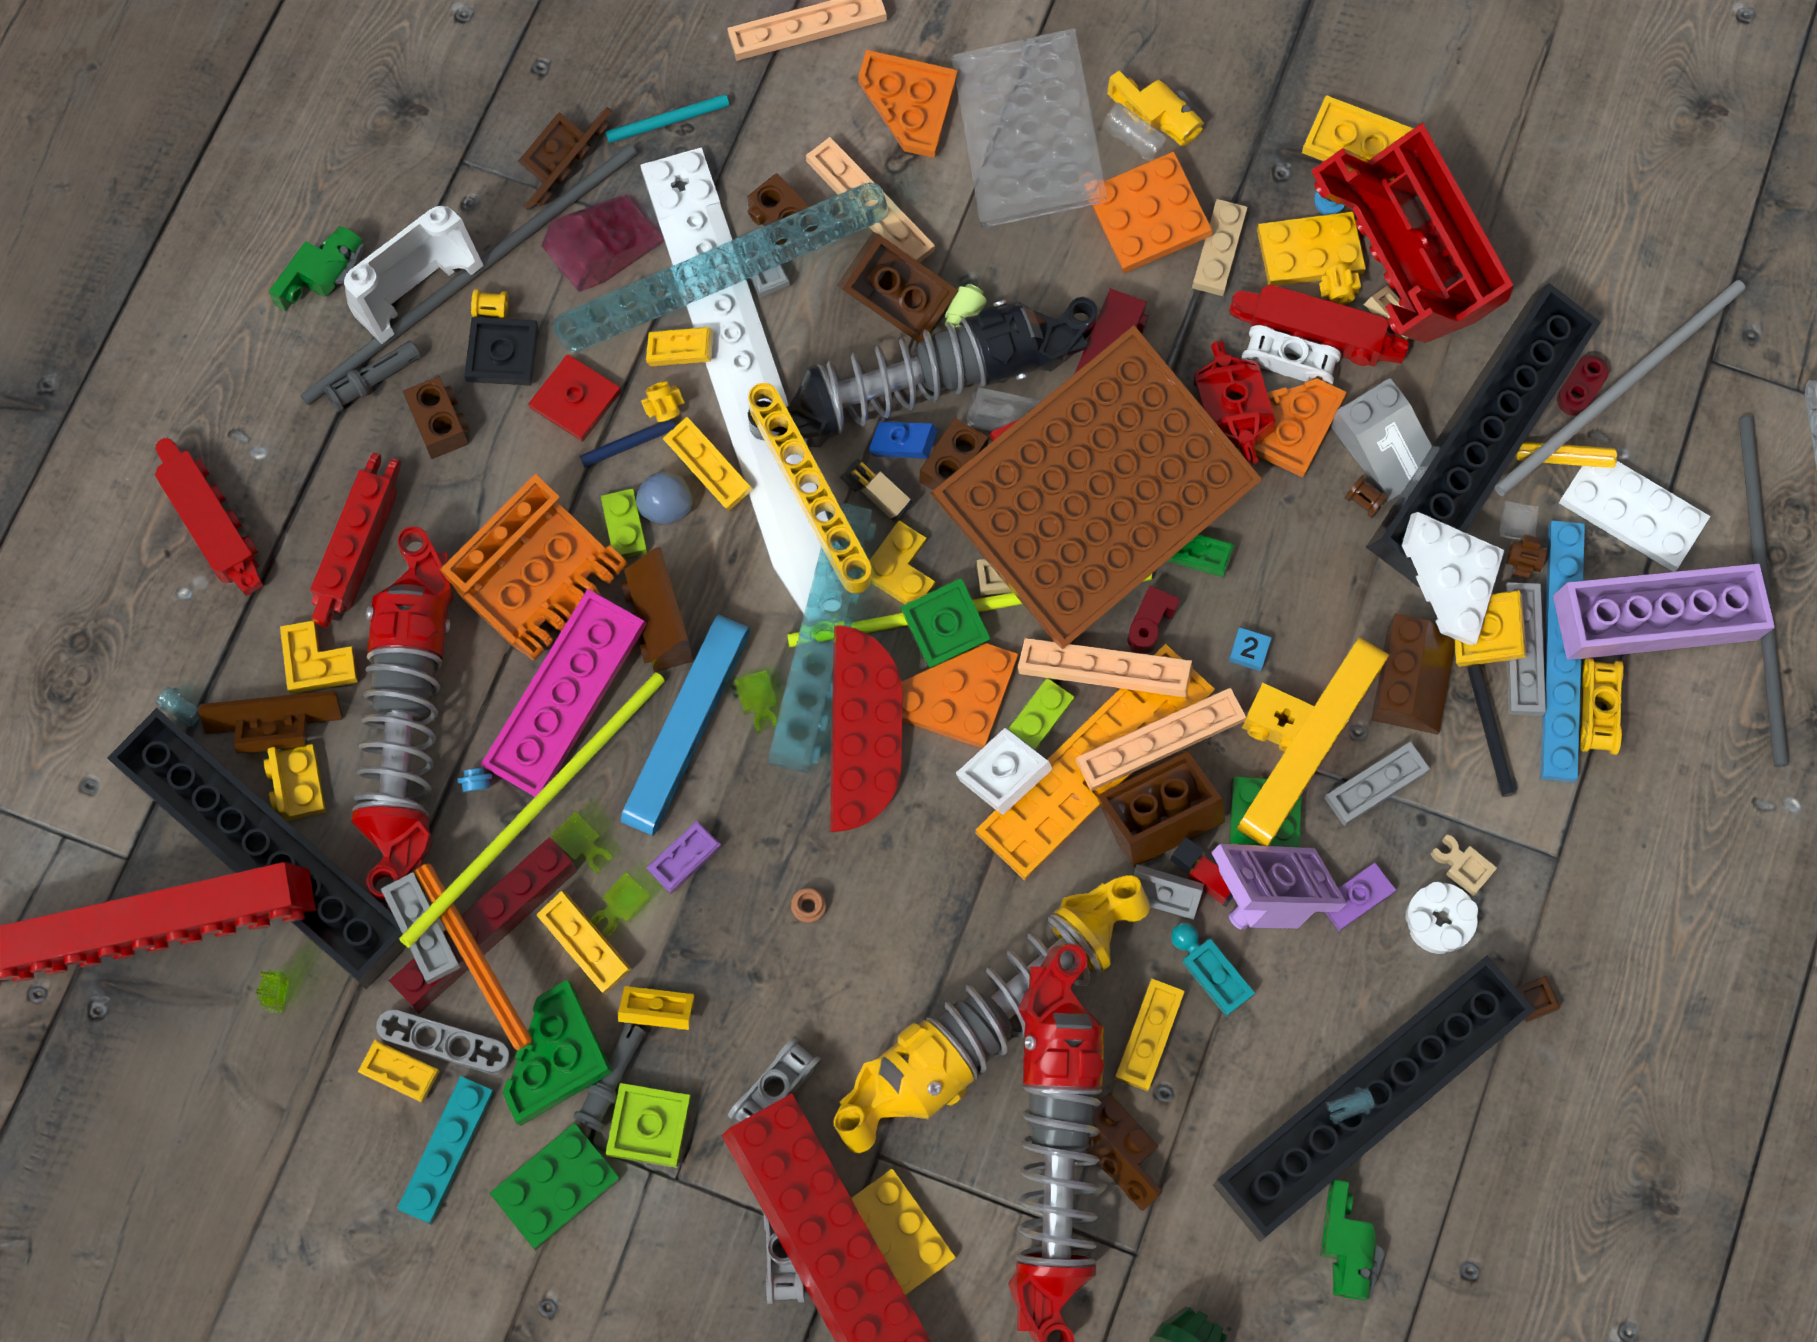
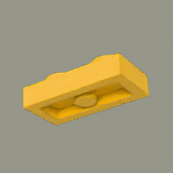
M624 986L618 1011V1022L689 1030L694 1007V994Z

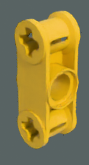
M1586 658L1582 670V728L1580 734V749L1583 752H1587L1589 749L1609 751L1611 755H1617L1620 750L1622 729L1620 726L1621 684L1623 680L1622 661H1615L1614 664L1594 662L1593 658ZM1595 701L1604 703L1608 711L1599 709Z

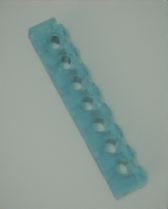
M838 502L864 550L866 541H873L877 522L871 521L872 510ZM831 512L829 513L828 521L834 517ZM840 540L832 544V547L836 550L846 549L839 544ZM822 546L768 756L769 765L809 774L811 764L818 765L822 745H818L816 742L819 732H826L830 713L824 712L827 699L832 700L834 638L828 643H820L815 639V635L821 631H827L834 637V626L852 627L853 616H848L851 604L857 605L860 593L856 594L847 591L840 580L835 579L831 575L834 569ZM855 568L848 572V576L852 579H857L858 572H865ZM833 599L838 601L841 607L836 611H828L823 607V604L827 600ZM812 663H820L826 670L821 675L815 676L807 671V667ZM804 695H812L818 702L811 708H805L800 705L799 699ZM797 727H804L810 734L805 740H796L791 736V731Z

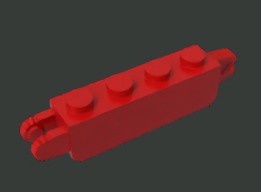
M1271 284L1263 287L1260 295L1249 291L1245 292V290L1237 291L1232 296V302L1229 307L1230 315L1236 319L1238 318L1240 321L1251 323V327L1262 325L1287 335L1299 337L1320 345L1334 347L1340 351L1341 357L1349 359L1354 364L1360 366L1370 365L1375 367L1377 360L1402 364L1409 345V341L1387 332L1389 324L1382 316Z
M163 437V439H160L155 444L156 452L163 464L157 467L155 477L209 565L221 582H234L245 596L263 587V584L256 569L259 565L253 557L259 552L248 535L242 538L238 533L237 529L242 527L233 510L225 512L221 503L226 501L216 483L209 486L205 480V477L210 475L202 460L200 457L193 460L187 450L181 453L172 439Z
M373 452L364 471H358L310 588L313 594L311 603L316 605L312 615L314 624L329 628L336 612L341 613L343 609L349 611L352 608L396 499L397 491L394 485L401 467L400 460L391 459L384 476H379L377 473L381 466L382 457L381 454Z

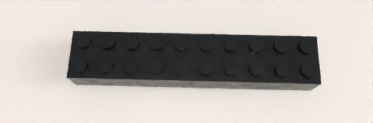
M1550 283L1532 294L1366 548L1416 586L1420 587L1416 579L1418 573L1411 557L1407 558L1402 547L1411 514L1419 512L1462 532H1466L1601 322Z
M158 708L107 757L122 774L234 873L283 862L309 869L316 911L304 913L305 919L291 923L365 989L378 978L406 947L399 939L403 934L394 915Z
M1486 955L1218 1178L1213 1184L1214 1188L1257 1240L1261 1242L1526 1019L1535 1009Z

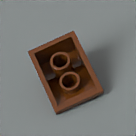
M872 232L836 285L917 342L925 340L923 336L924 330L930 333L958 292L952 285L875 232Z

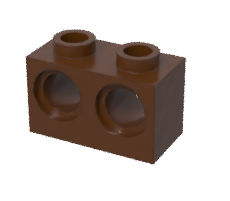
M777 173L747 196L748 214L752 221L758 226L762 224L769 231L772 241L778 247L784 246L790 254L820 231L819 215ZM769 202L777 203L774 207L765 206ZM788 224L799 225L794 229H789L785 227Z
M440 376L403 390L431 459L468 445L464 433L470 430L463 413L456 415L452 405L458 402L451 385L444 387ZM432 399L440 400L434 406H426V403ZM443 427H451V430L446 434L437 433Z
M954 418L921 467L919 483L931 490L936 489L947 480L940 473L946 470L955 473L988 446V436ZM966 444L971 446L973 450L961 452L957 447Z

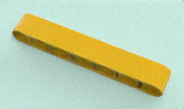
M769 383L756 384L751 388L748 395L749 408L753 420L843 587L851 593L858 594L864 592L869 588L872 579L869 559L778 391ZM765 398L772 401L768 407L756 405L760 399ZM778 426L787 429V432L780 436L771 433L772 429ZM794 454L803 458L797 464H790L786 461L787 457ZM806 483H814L818 486V489L809 493L803 491L801 487ZM823 511H829L834 515L829 521H821L816 516ZM837 540H845L850 544L844 550H836L832 547V544ZM857 568L863 570L865 575L860 579H852L847 573L851 569Z
M1361 637L1357 639L1237 827L1238 831L1262 846H1269L1390 654Z

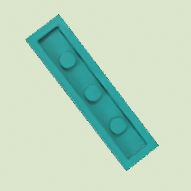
M460 1076L397 1210L432 1225L495 1093L493 1090Z

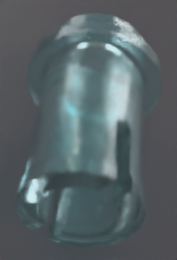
M166 687L156 700V704L160 706L159 709L162 712L168 711L185 722L186 725L193 726L200 718L199 707L180 695L179 689Z
M1358 1086L1355 1088V1092L1326 1102V1107L1331 1112L1343 1108L1340 1111L1329 1114L1333 1123L1338 1124L1340 1121L1363 1112L1366 1115L1370 1114V1110L1375 1108V1103L1367 1087L1360 1089Z

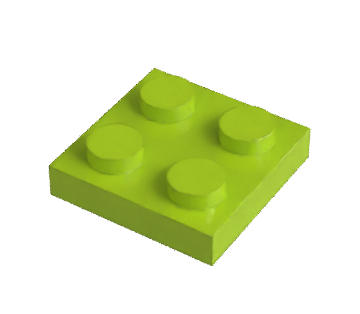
M620 1083L606 1155L678 1168L691 1096Z

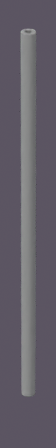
M1740 280L1733 282L1497 483L1494 487L1495 491L1500 496L1508 493L1745 290L1744 283Z

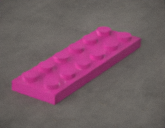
M587 589L480 765L536 797L556 776L647 623Z

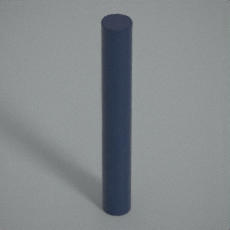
M672 419L659 422L582 454L580 459L584 468L665 435L673 430L675 425Z

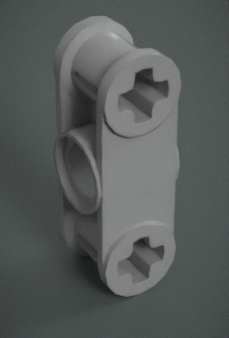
M793 1037L782 1048L773 1063L750 1090L735 1103L729 1111L728 1117L731 1120L736 1118L741 1122L750 1117L746 1111L753 1115L791 1093L794 1094L817 1070L822 1059L819 1056L813 1057L799 1045V1039ZM792 1056H795L796 1058H798L804 1065L800 1064V1063H799L795 1058H793ZM779 1079L785 1084L784 1091L776 1097L767 1095L765 1090L768 1082Z
M764 1214L767 1248V1304H773L775 1300L797 1299L798 1303L804 1302V1284L789 1257L779 1258L774 1254V1248L780 1241Z

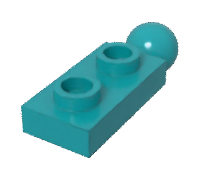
M1177 924L1171 932V942L1177 949L1189 952V955L1182 960V964L1222 1013L1228 1017L1251 999L1255 992L1211 939L1200 945L1198 943V931L1192 924Z

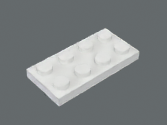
M1618 461L1614 468L1582 466L1559 501V504L1673 572H1676L1710 518L1706 513Z

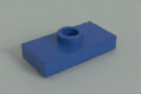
M879 422L869 452L874 456L928 459L938 429L929 423Z

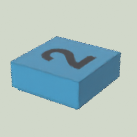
M1239 627L1229 662L1261 672L1272 637Z

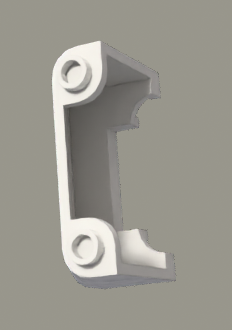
M447 206L434 207L346 274L344 285L347 304L354 317L381 344L394 335L390 327V319H394L398 314L391 304L439 267L450 276L454 273L453 269H466L472 275L484 266L462 219Z

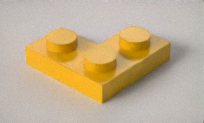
M898 521L869 560L872 570L871 583L904 605L930 593L935 587V581L910 566L926 544V537ZM863 570L861 571V577L865 575Z
M314 621L280 626L287 690L290 694L358 683L355 653L352 646L320 652L317 625L314 624Z

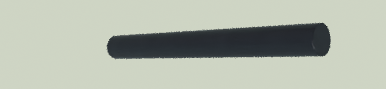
M1472 665L1467 670L1501 796H1512L1515 794L1481 665Z

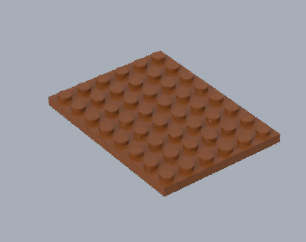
M1133 325L930 494L1050 638L1061 649H1064L1263 479Z

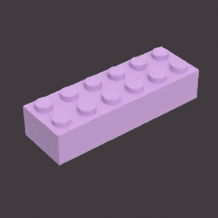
M1760 564L1567 582L1553 595L1567 660L1757 641L1775 628Z

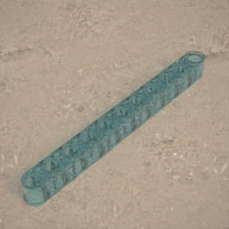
M876 183L862 184L566 311L555 319L553 324L554 333L566 350L571 352L581 351L879 223L888 213L883 189ZM871 200L878 201L874 206H865ZM840 213H848L843 219H835ZM810 226H818L813 232H805ZM780 239H788L783 245H775ZM749 252H758L756 256L752 258H745V256ZM728 264L724 270L715 271L719 265ZM698 277L694 283L685 284L689 278ZM668 290L665 295L655 297L659 291ZM630 303H637L635 308L625 310ZM600 316H607L603 322L595 323ZM577 328L573 335L565 336L570 329Z

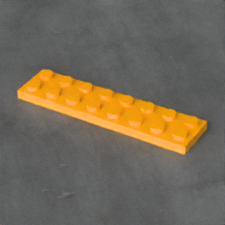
M1167 644L1154 655L1182 659ZM1193 668L1186 697L1120 688L1047 759L1052 770L1004 815L995 810L975 830V834L1025 881L1100 807L1097 795L1125 782L1134 773L1132 772L1099 787L1093 793L1090 791L1076 763V757L1207 699L1214 694L1215 688ZM1073 793L1079 800L1074 799L1071 794Z

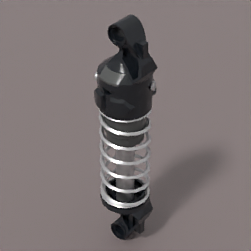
M1077 297L1071 301L1059 319H1054L1032 310L1018 300L1006 303L1004 299L993 303L994 307H985L980 312L965 316V318L962 317L958 326L954 327L951 322H948L946 330L934 333L932 337L929 331L924 330L923 336L925 340L918 342L914 350V358L910 355L905 339L901 337L899 344L904 361L888 366L882 348L877 345L875 352L880 369L865 374L858 356L854 353L851 355L855 377L840 381L835 366L831 361L827 363L829 377L824 367L819 364L817 367L816 365L807 367L796 395L786 408L807 447H821L830 437L838 435V433L841 434L844 426L843 408H846L853 420L861 426H864L868 419V400L871 401L879 415L888 418L892 412V392H894L903 407L912 410L916 404V385H918L928 400L935 403L940 396V391L944 389H949L951 392L959 395L964 386L973 383L984 387L985 384L988 386L995 383H1004L1013 377H1016L1017 380L1029 377L1028 372L1037 369L1052 372L1069 355L1087 350L1085 339L1091 334L1095 326L1097 306L1090 298ZM1077 313L1086 314L1089 317V319L1081 321L1076 319L1074 315ZM909 387L910 404L904 399L900 392L901 389ZM928 390L934 392V396H932ZM885 395L886 411L878 403L877 397ZM763 400L757 401L756 405L768 407L771 403ZM861 403V419L852 405ZM749 408L748 421L750 432L755 438L764 440L751 416ZM778 426L772 429L771 433L780 436L785 434L787 429Z

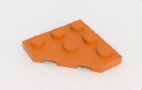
M866 50L858 75L859 85L903 151L935 158L957 81L958 70Z
M1318 378L1306 381L1304 385L1290 389L1285 387L1267 392L1276 420L1275 431L1254 445L1258 457L1304 478L1332 424L1336 411L1340 408L1347 394L1346 391Z
M985 643L901 681L903 695L902 722L982 749L989 740L1016 665L1018 654Z

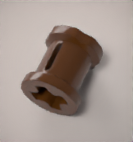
M1362 475L1348 491L1345 499L1355 501L1368 511L1367 515L1370 518H1373L1383 507L1390 495L1387 492L1381 493L1367 482V477Z

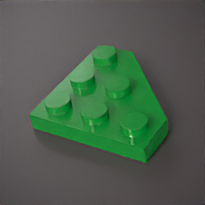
M569 980L563 981L536 998L532 1009L534 1016L528 1029L532 1042L528 1046L517 1050L515 1056L517 1062L511 1079H507L502 1093L515 1123L520 1126L613 1073L578 994Z

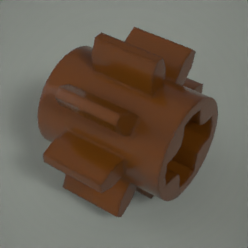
M1524 534L1523 539L1520 541H1512L1507 556V564L1513 566L1514 575L1529 578L1533 571L1541 572L1547 548L1540 547L1539 537Z

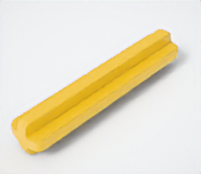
M1523 442L1516 453L1517 460H1526L1544 443ZM1563 445L1543 463L1614 468L1617 463L1618 454L1615 448Z

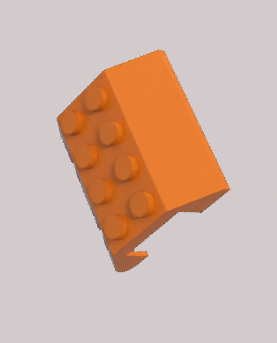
M536 473L440 569L467 604L510 645L533 661L544 651L537 641L546 647L553 642L551 636L545 630L539 628V626L546 621L554 628L562 631L566 625L562 618L567 621L569 620L587 589L598 595L600 594L597 587L592 582L586 580V578L592 573L602 581L610 583L614 579L611 572L618 575L628 565L625 559L613 547L608 545L605 548L557 502L560 496Z

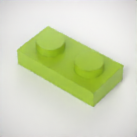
M633 489L601 495L611 547L624 559L647 554Z
M1046 678L1008 730L1033 750L1037 751L1073 703L1075 697Z

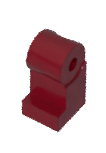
M1149 586L1129 629L1127 643L1134 653L1148 654L1155 648L1159 634L1158 628L1164 616L1173 620L1181 599Z

